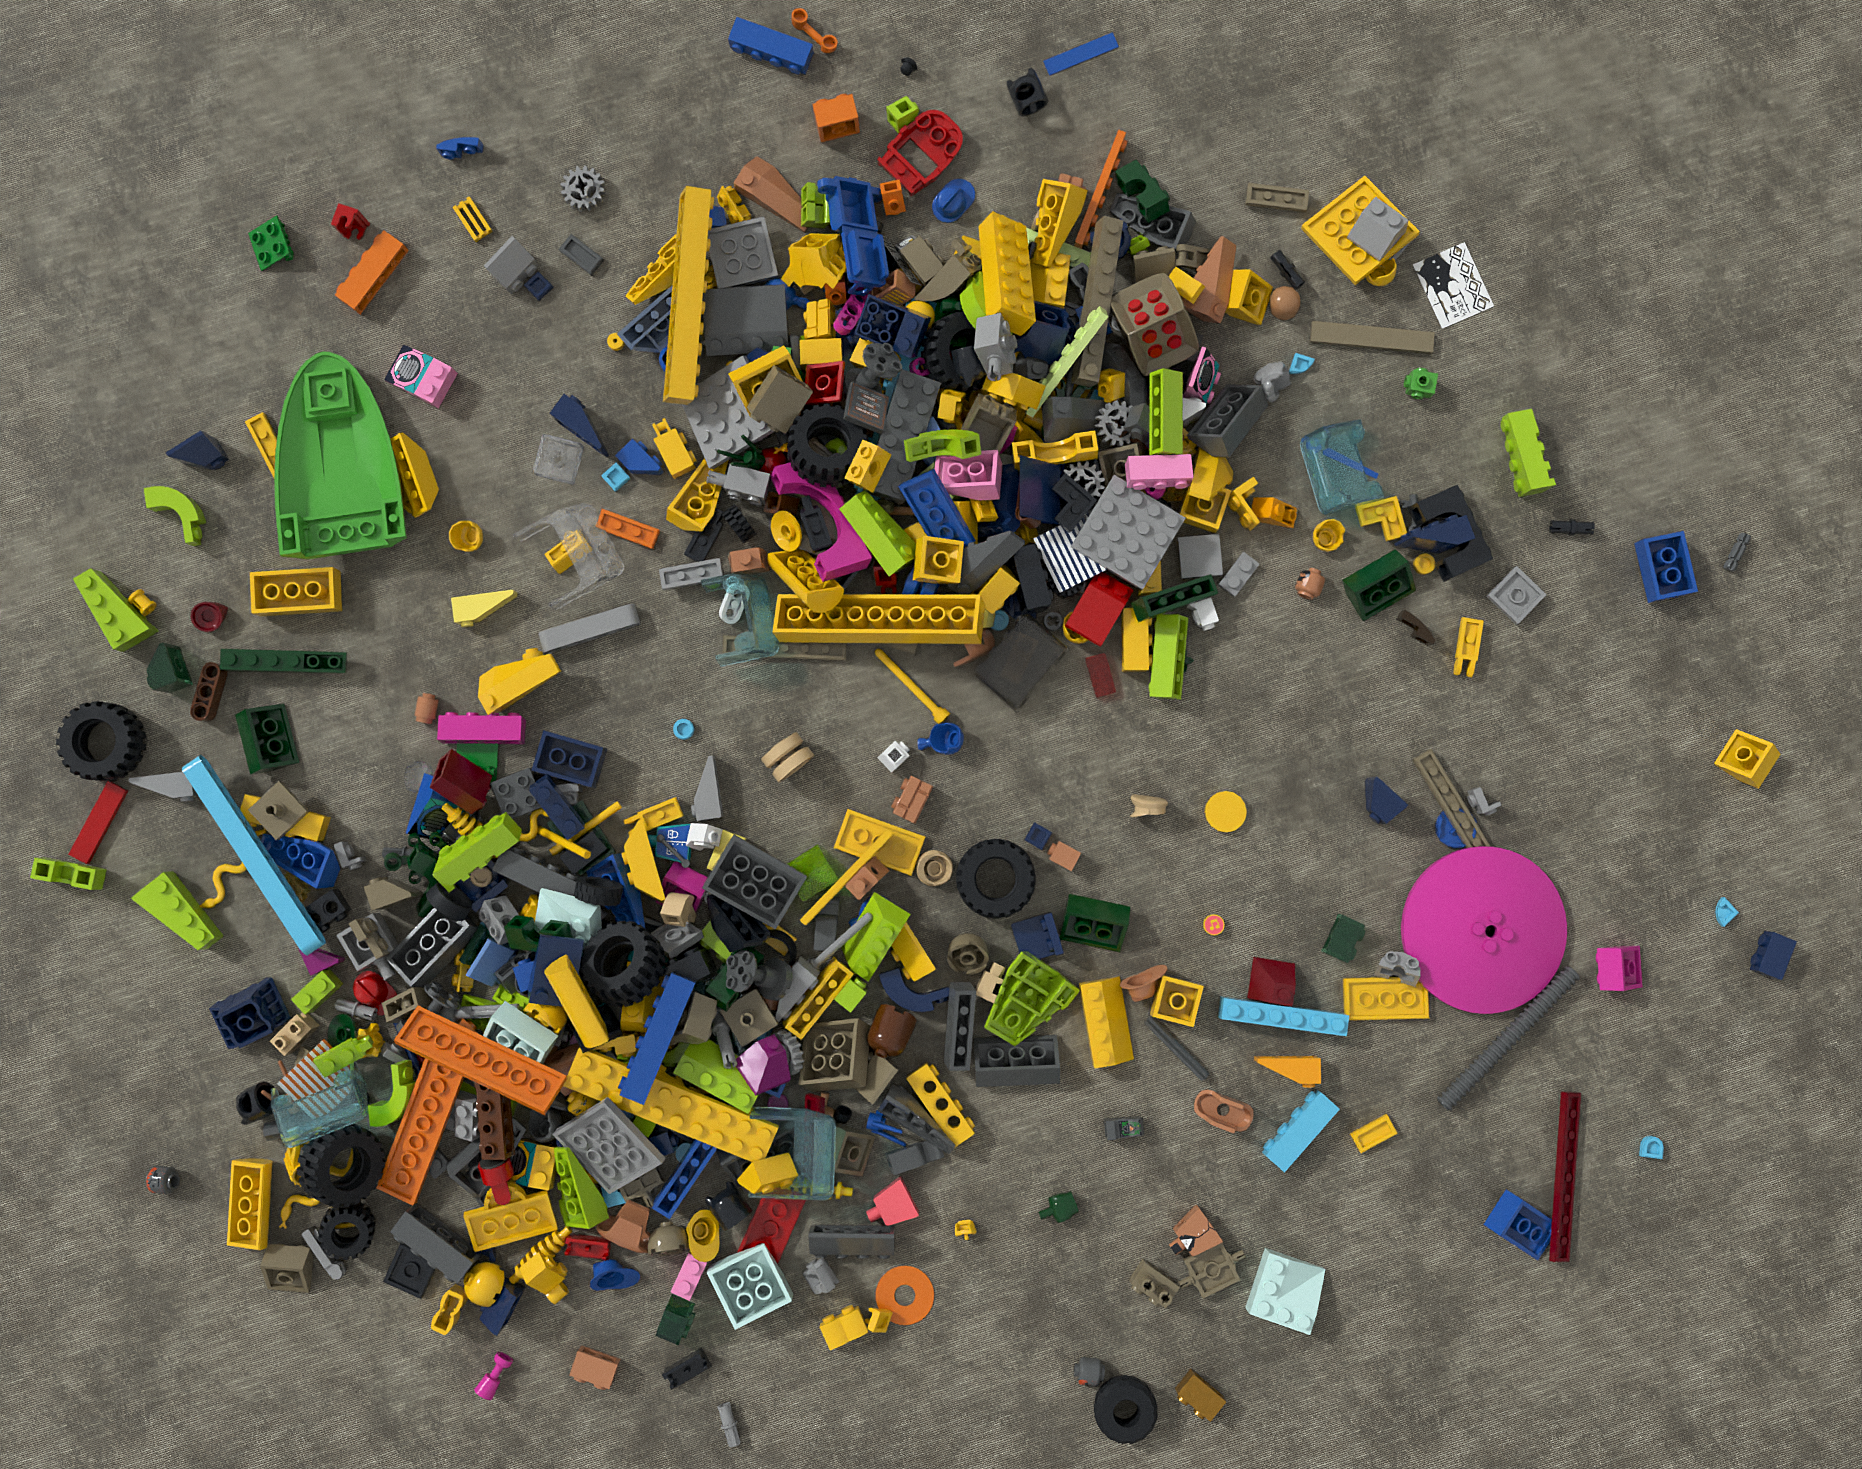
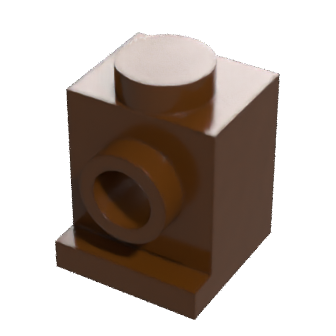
M768 491L764 512L775 514L779 511H787L792 515H796L800 499Z

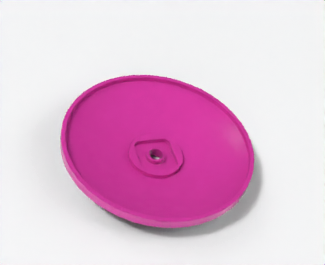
M1489 846L1463 848L1435 861L1414 883L1402 913V946L1404 953L1415 957L1419 961L1420 979L1418 981L1438 1000L1459 1010L1471 1013H1500L1530 1001L1554 977L1566 947V913L1554 884L1531 860L1503 848ZM1492 925L1495 932L1493 936L1488 937L1485 930L1488 926Z

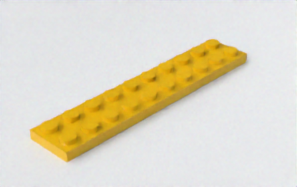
M579 1047L567 1075V1080L563 1085L564 1087L599 1101L609 1097L621 1110L753 1162L766 1158L779 1125L750 1113L747 1114L740 1109L658 1076L655 1077L646 1101L642 1105L620 1096L621 1089H618L622 1077H627L630 1069L626 1068L628 1064L594 1050L582 1053Z

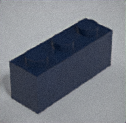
M548 774L530 785L529 792L567 840L585 828L583 819Z

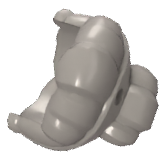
M1283 362L1268 363L1259 369L1253 378L1257 385H1262L1265 397L1271 403L1278 399V390L1285 389L1291 385L1289 371Z

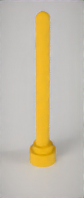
M877 648L875 650V655L933 713V720L937 724L943 723L951 713L946 708L938 707L882 649Z

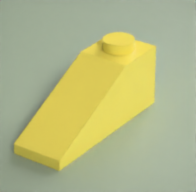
M514 590L453 597L451 601L454 622L459 625L461 624V627L474 626L473 623L482 621L512 601L518 594Z

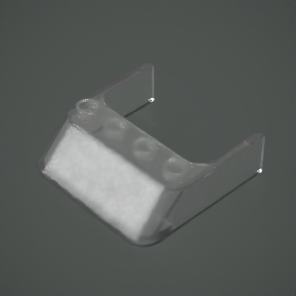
M583 502L556 510L512 535L515 540L521 542L550 525L554 527L579 574L580 583L576 589L548 604L554 610L618 577L624 569L623 562L603 527L597 512L589 503Z

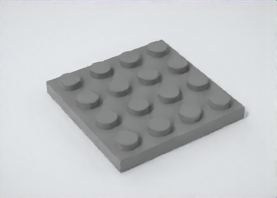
M741 356L699 383L697 398L694 397V400L688 405L682 404L710 469H715L731 459L717 453L718 449L732 454H739L750 447L741 438V435H745L755 444L774 432L764 421L759 423L749 416L728 373L749 363L746 356Z
M1113 475L1072 543L1071 548L1140 590H1143L1184 522L1185 517L1141 490L1127 488L1126 481Z
M609 1097L557 1128L552 1134L564 1147H569L580 1164L609 1194L659 1166L665 1160L660 1151Z

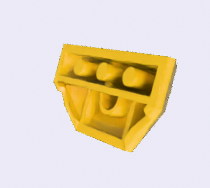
M399 433L391 438V443L399 473L403 508L416 518L431 510L439 488L426 451L406 434Z
M643 819L638 820L624 845L625 852L621 853L624 864H629L631 872L627 873L630 885L634 884L637 890L664 903L666 898Z

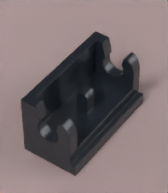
M593 828L574 842L590 851V858L585 859L568 849L560 853L559 858L574 875L607 849L606 843Z
M701 1347L665 1368L662 1376L664 1380H669V1387L672 1390L709 1369L712 1365Z

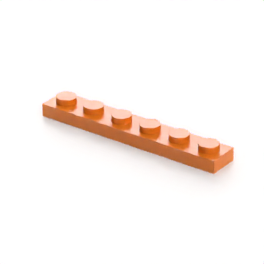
M1119 129L1075 240L1074 246L1083 249L1084 245L1088 246L1090 228L1096 225L1099 215H1096L1098 208H1103L1106 197L1103 196L1106 189H1110L1113 182L1111 174L1113 170L1116 171L1121 161V159H1118L1120 152L1124 153L1128 143L1125 140L1126 132Z

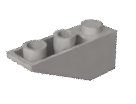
M801 956L791 967L793 974L790 989L786 988L784 992L786 995L779 1000L775 1018L777 1022L781 1019L785 1021L792 1013L790 1008L794 1004L799 1005L806 996L804 992L808 988L812 990L819 982L817 977L820 972Z

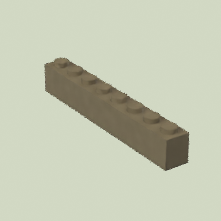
M1103 216L1095 225L1080 327L1085 326L1091 311L1097 310L1099 306L1106 310L1108 318L1075 360L1072 384L1091 388L1099 383L1123 220Z

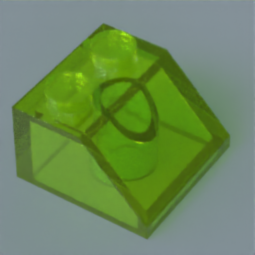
M818 844L787 863L789 866L807 875L806 880L798 891V895L803 902L839 880V877Z

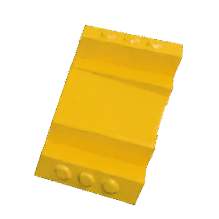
M810 233L803 236L798 242L791 244L788 248L790 265L781 280L788 287L794 281L800 288L805 285L819 286L822 289L824 284L827 283L834 289L838 281L843 277V273L847 270L840 234Z

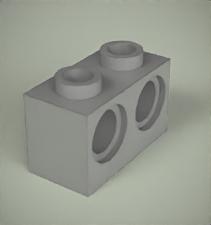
M506 895L484 900L478 913L481 921L484 922L490 935L498 945L508 943L504 926L519 914Z

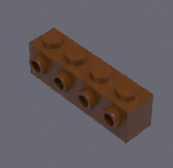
M474 1082L477 1093L476 1109L478 1110L479 1119L477 1127L480 1132L479 1150L482 1160H505L515 1154L511 1099Z

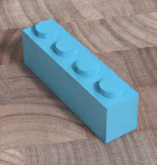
M1318 1090L1315 1092L1311 1091L1306 1096V1102L1301 1108L1297 1107L1292 1112V1118L1287 1124L1283 1123L1278 1128L1276 1137L1274 1139L1270 1138L1263 1146L1264 1150L1262 1153L1284 1173L1340 1110Z

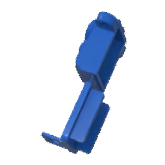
M835 176L833 179L822 178L818 180V192L826 194L825 199L829 204L831 228L842 236L848 280L851 283H855L848 289V294L865 296L874 287L881 288L884 286L886 278L889 276L883 235H877L878 227L874 203L882 200L881 189L872 187L869 182L859 181L851 177ZM860 287H865V288H866L865 290H862V291H857V290H856L857 288H860Z

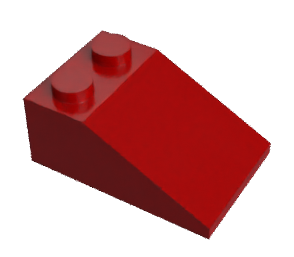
M1104 572L1095 575L1065 627L1101 647L1131 596L1133 589Z

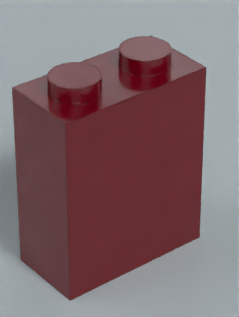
M450 749L439 759L430 788L466 812L473 814L477 809L481 810L487 802L486 795L491 789L492 775L453 749Z

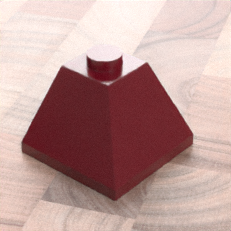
M1253 957L1247 998L1293 1007L1296 987L1295 963Z

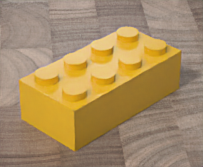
M334 567L250 572L252 614L275 616L342 611L341 572Z

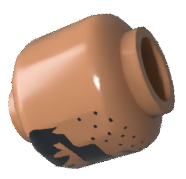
M1310 568L1309 570H1303L1299 574L1295 589L1298 591L1299 596L1313 600V598L1320 596L1325 584V578L1318 569Z

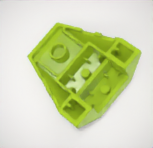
M1021 951L1007 970L984 1027L1013 1046H1016L1035 1032V1028L1042 1022L1051 1020V1015L1059 1009L1064 1010L1068 1007L1080 989L1041 959L1028 951Z

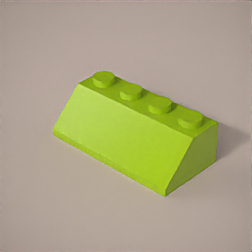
M876 892L873 893L858 918L859 920L866 913H871L873 916L872 920L841 947L850 970L868 982L911 915Z
M710 1039L700 1044L690 1043L673 1073L749 1114L759 1095L755 1096L736 1066L733 1067L732 1062L730 1063L731 1069L724 1068L719 1044Z

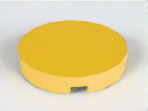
M1223 791L1210 797L1205 805L1204 813L1206 821L1212 828L1220 832H1231L1243 824L1246 819L1247 810L1240 796L1234 792Z

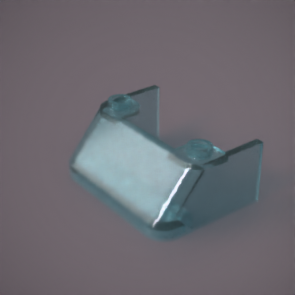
M731 573L701 580L706 593L724 589L732 595L742 594L749 632L741 633L735 638L734 645L736 651L715 655L720 667L773 656L778 652L779 641L772 633L774 624L773 610L768 586L763 577Z
M356 1062L350 1064L349 1071H342L336 1076L334 1086L295 1101L289 1095L279 1096L276 1088L271 1089V1108L285 1147L292 1148L357 1123L367 1116L366 1082Z

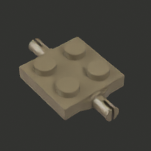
M655 1167L619 1188L625 1202L636 1197H643L648 1208L654 1203L650 1191L662 1184L664 1180L658 1168Z
M1220 1243L1192 1257V1255L1183 1258L1188 1268L1189 1276L1178 1281L1181 1289L1193 1284L1204 1299L1240 1281L1235 1263L1246 1257L1242 1249L1230 1255L1223 1243Z

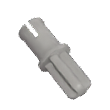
M338 998L334 1006L336 1010L351 1014L354 1018L361 1017L370 1021L375 1020L377 1013L374 1012H378L377 1008L365 1006L359 1001L355 1003L342 998Z
M726 1402L717 1406L722 1421L721 1428L724 1429L728 1446L736 1447L741 1442L736 1427L738 1422L734 1419L730 1402Z

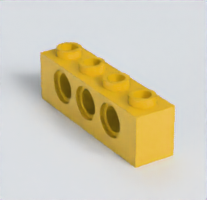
M926 1062L908 1074L906 1079L938 1126L957 1147L975 1134L973 1129L975 1124L969 1116L965 1118L961 1112L964 1108L958 1099H952L949 1094L952 1091L945 1081L941 1083L937 1077L939 1072L936 1067ZM927 1081H933L936 1084V1088L933 1091H927L924 1088V1084ZM940 1098L946 1099L948 1101L947 1107L943 1109L937 1107V1100ZM951 1116H957L960 1122L958 1125L952 1126L948 1123V1119Z

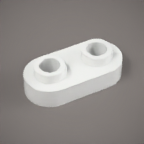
M733 583L726 591L719 609V616L728 624L736 623L741 617L749 596L748 589L744 585ZM738 590V595L734 596V592ZM731 609V613L726 615L727 610Z

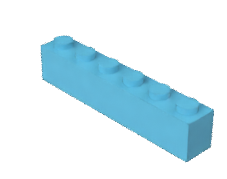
M1220 996L1218 1017L1220 1019L1347 1036L1349 1015L1345 1013Z

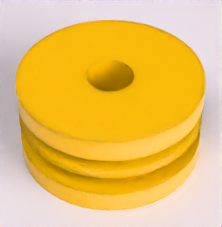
M612 333L607 338L609 347L614 351L621 350L625 345L617 333Z

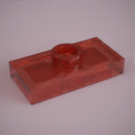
M1101 653L1085 658L1095 697L1098 698L1116 693L1106 654Z

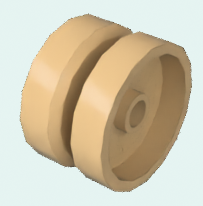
M797 732L781 740L761 758L767 768H772L780 763L772 773L778 783L794 774L815 756L809 747H803L796 752L803 744V739Z

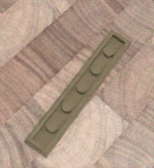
M1312 321L1309 343L1432 354L1435 332Z
M723 635L722 656L846 661L847 643L779 642L776 637Z
M1428 749L1413 758L1412 761L1452 827L1456 829V833L1462 843L1465 844V848L1476 846L1491 847L1433 750ZM1475 829V830H1476V835H1475V837H1474V839H1473L1472 834H1473V830Z

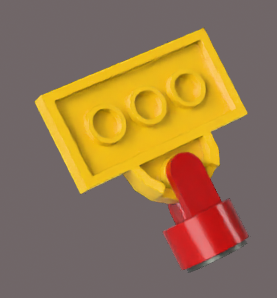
M510 1157L505 1160H481L479 1162L478 1169L482 1182L486 1186H491V1188L486 1193L484 1207L464 1212V1220L474 1252L558 1230L548 1190L526 1195L524 1189L518 1184L507 1182L514 1175Z

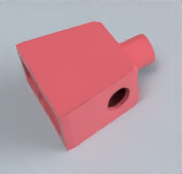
M901 1176L874 1195L873 1201L876 1206L866 1211L871 1223L882 1218L886 1226L919 1216V1210Z

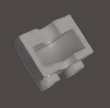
M1390 951L1381 959L1374 975L1386 979L1396 975L1400 978L1401 983L1415 987L1420 979L1419 961L1404 952Z
M824 1258L811 1261L806 1265L807 1269L802 1272L814 1294L828 1293L836 1287L834 1284L839 1283L838 1278Z

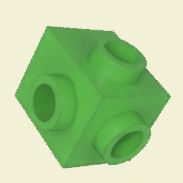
M1425 368L1413 369L1409 375H1406L1404 380L1405 394L1411 395L1413 399L1431 398L1435 394L1438 374L1428 372V369Z

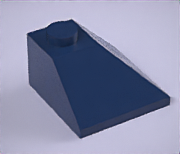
M201 430L166 452L167 456L182 464L208 470L220 469L229 460L218 440Z
M1377 776L1365 780L1366 810L1370 813L1369 817L1375 823L1387 824L1408 806L1404 800Z

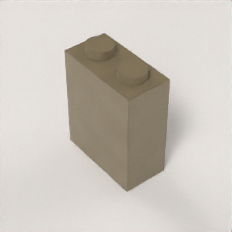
M773 365L747 408L751 413L750 417L759 423L764 421L773 431L778 432L780 430L786 434L793 424V420L798 416L813 391L808 384Z

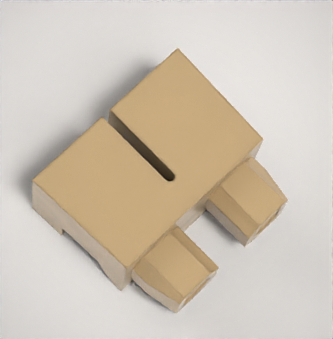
M993 962L988 972L984 970L975 988L976 995L994 1003L997 995L992 992L996 983L1002 984L1004 979L1001 977L1006 968Z
M303 1012L300 1015L296 1014L270 1042L284 1056L293 1054L320 1025L309 1014L305 1015Z

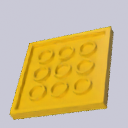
M1363 176L1301 227L1304 233L1354 285L1358 284L1415 239L1420 232L1408 221L1404 235L1380 262L1347 239L1362 211L1375 197L1404 216L1366 176Z

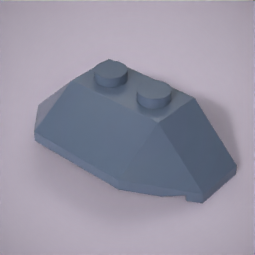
M672 286L617 333L630 350L660 353L668 345Z

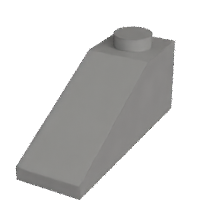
M713 755L708 756L694 798V805H691L693 818L696 817L697 821L724 818L716 760Z
M183 772L129 778V782L171 798H180L181 802L194 801V797H198V794Z

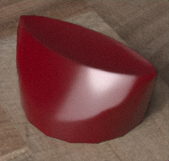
M216 602L198 603L191 610V621L200 631H214L219 628L226 618L228 607Z

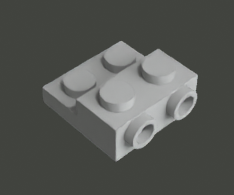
M462 1090L459 1091L445 1129L455 1131V1137L471 1142L480 1137L477 1127L479 1121L478 1110L476 1109L477 1095Z

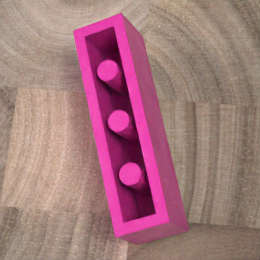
M446 712L445 715H439L437 740L442 744H525L526 720L519 713H507V716H499V713L479 716L478 713L468 712L466 715Z

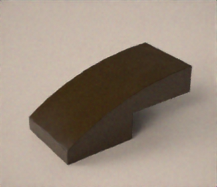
M1406 610L1399 613L1396 620L1414 629L1410 637L1427 646L1435 643V639L1429 629L1417 617Z

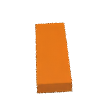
M605 509L601 510L595 526L596 529L650 549H654L660 530Z

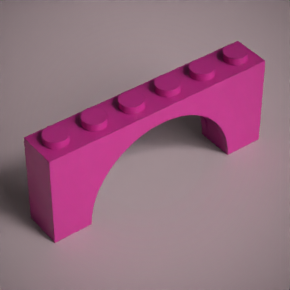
M791 462L774 467L770 478L779 495L788 493L809 495L810 498L822 504L835 521L837 541L831 548L818 554L814 563L822 582L866 569L872 559L871 551L866 547L865 543L840 511L845 501L839 495L836 487H831V485L820 487L819 483L814 485L808 483L807 478L802 479L798 476V470H793Z

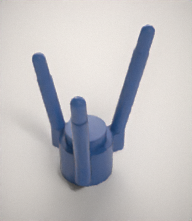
M876 1110V1113L870 1112L866 1129H870L872 1133L879 1134L903 1147L906 1146L905 1142L883 1132V1129L902 1134L903 1131L901 1129L885 1125L886 1118H883L885 1115Z

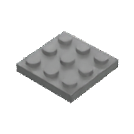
M764 217L712 228L711 231L708 230L707 238L711 240L709 252L718 288L741 287L779 278Z

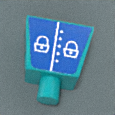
M691 824L657 827V835H647L650 846L655 848V856L681 862L662 842L657 841V836L661 834L691 864L692 848L686 846Z

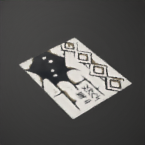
M1465 242L1413 264L1442 329L1494 307Z

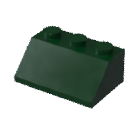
M1396 549L1342 580L1346 595L1362 621L1369 619L1416 591L1409 561Z
M284 703L248 708L235 715L250 775L269 772L299 763Z
M1069 894L1059 939L1120 952L1129 925L1130 906Z

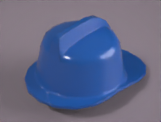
M965 179L951 180L935 196L932 203L933 214L942 222L950 223L956 221L972 205L975 199L974 187Z
M614 1259L593 1264L594 1278L590 1282V1287L597 1291L628 1288L638 1283L640 1274L634 1269L623 1268Z

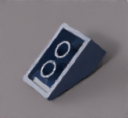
M563 394L549 414L557 423L607 458L609 453L589 415L584 410L585 406L575 396L571 395L568 397L566 394Z
M540 934L528 985L529 1003L562 1006L544 971L552 962L566 954L579 975L583 939Z

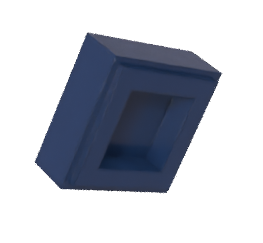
M539 271L524 284L525 288L538 301L554 288Z
M1034 822L1024 840L1043 850L1052 832Z

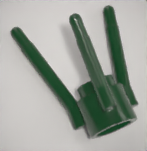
M741 435V438L753 450L747 451L744 456L720 449L717 450L719 454L745 462H731L732 466L759 471L765 463V457L761 454L762 449L758 448L745 435Z

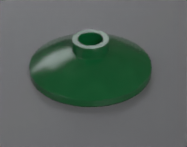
M338 1014L332 1019L328 1028V1043L332 1047L351 1037L352 1039L356 1038V1025L349 1015Z

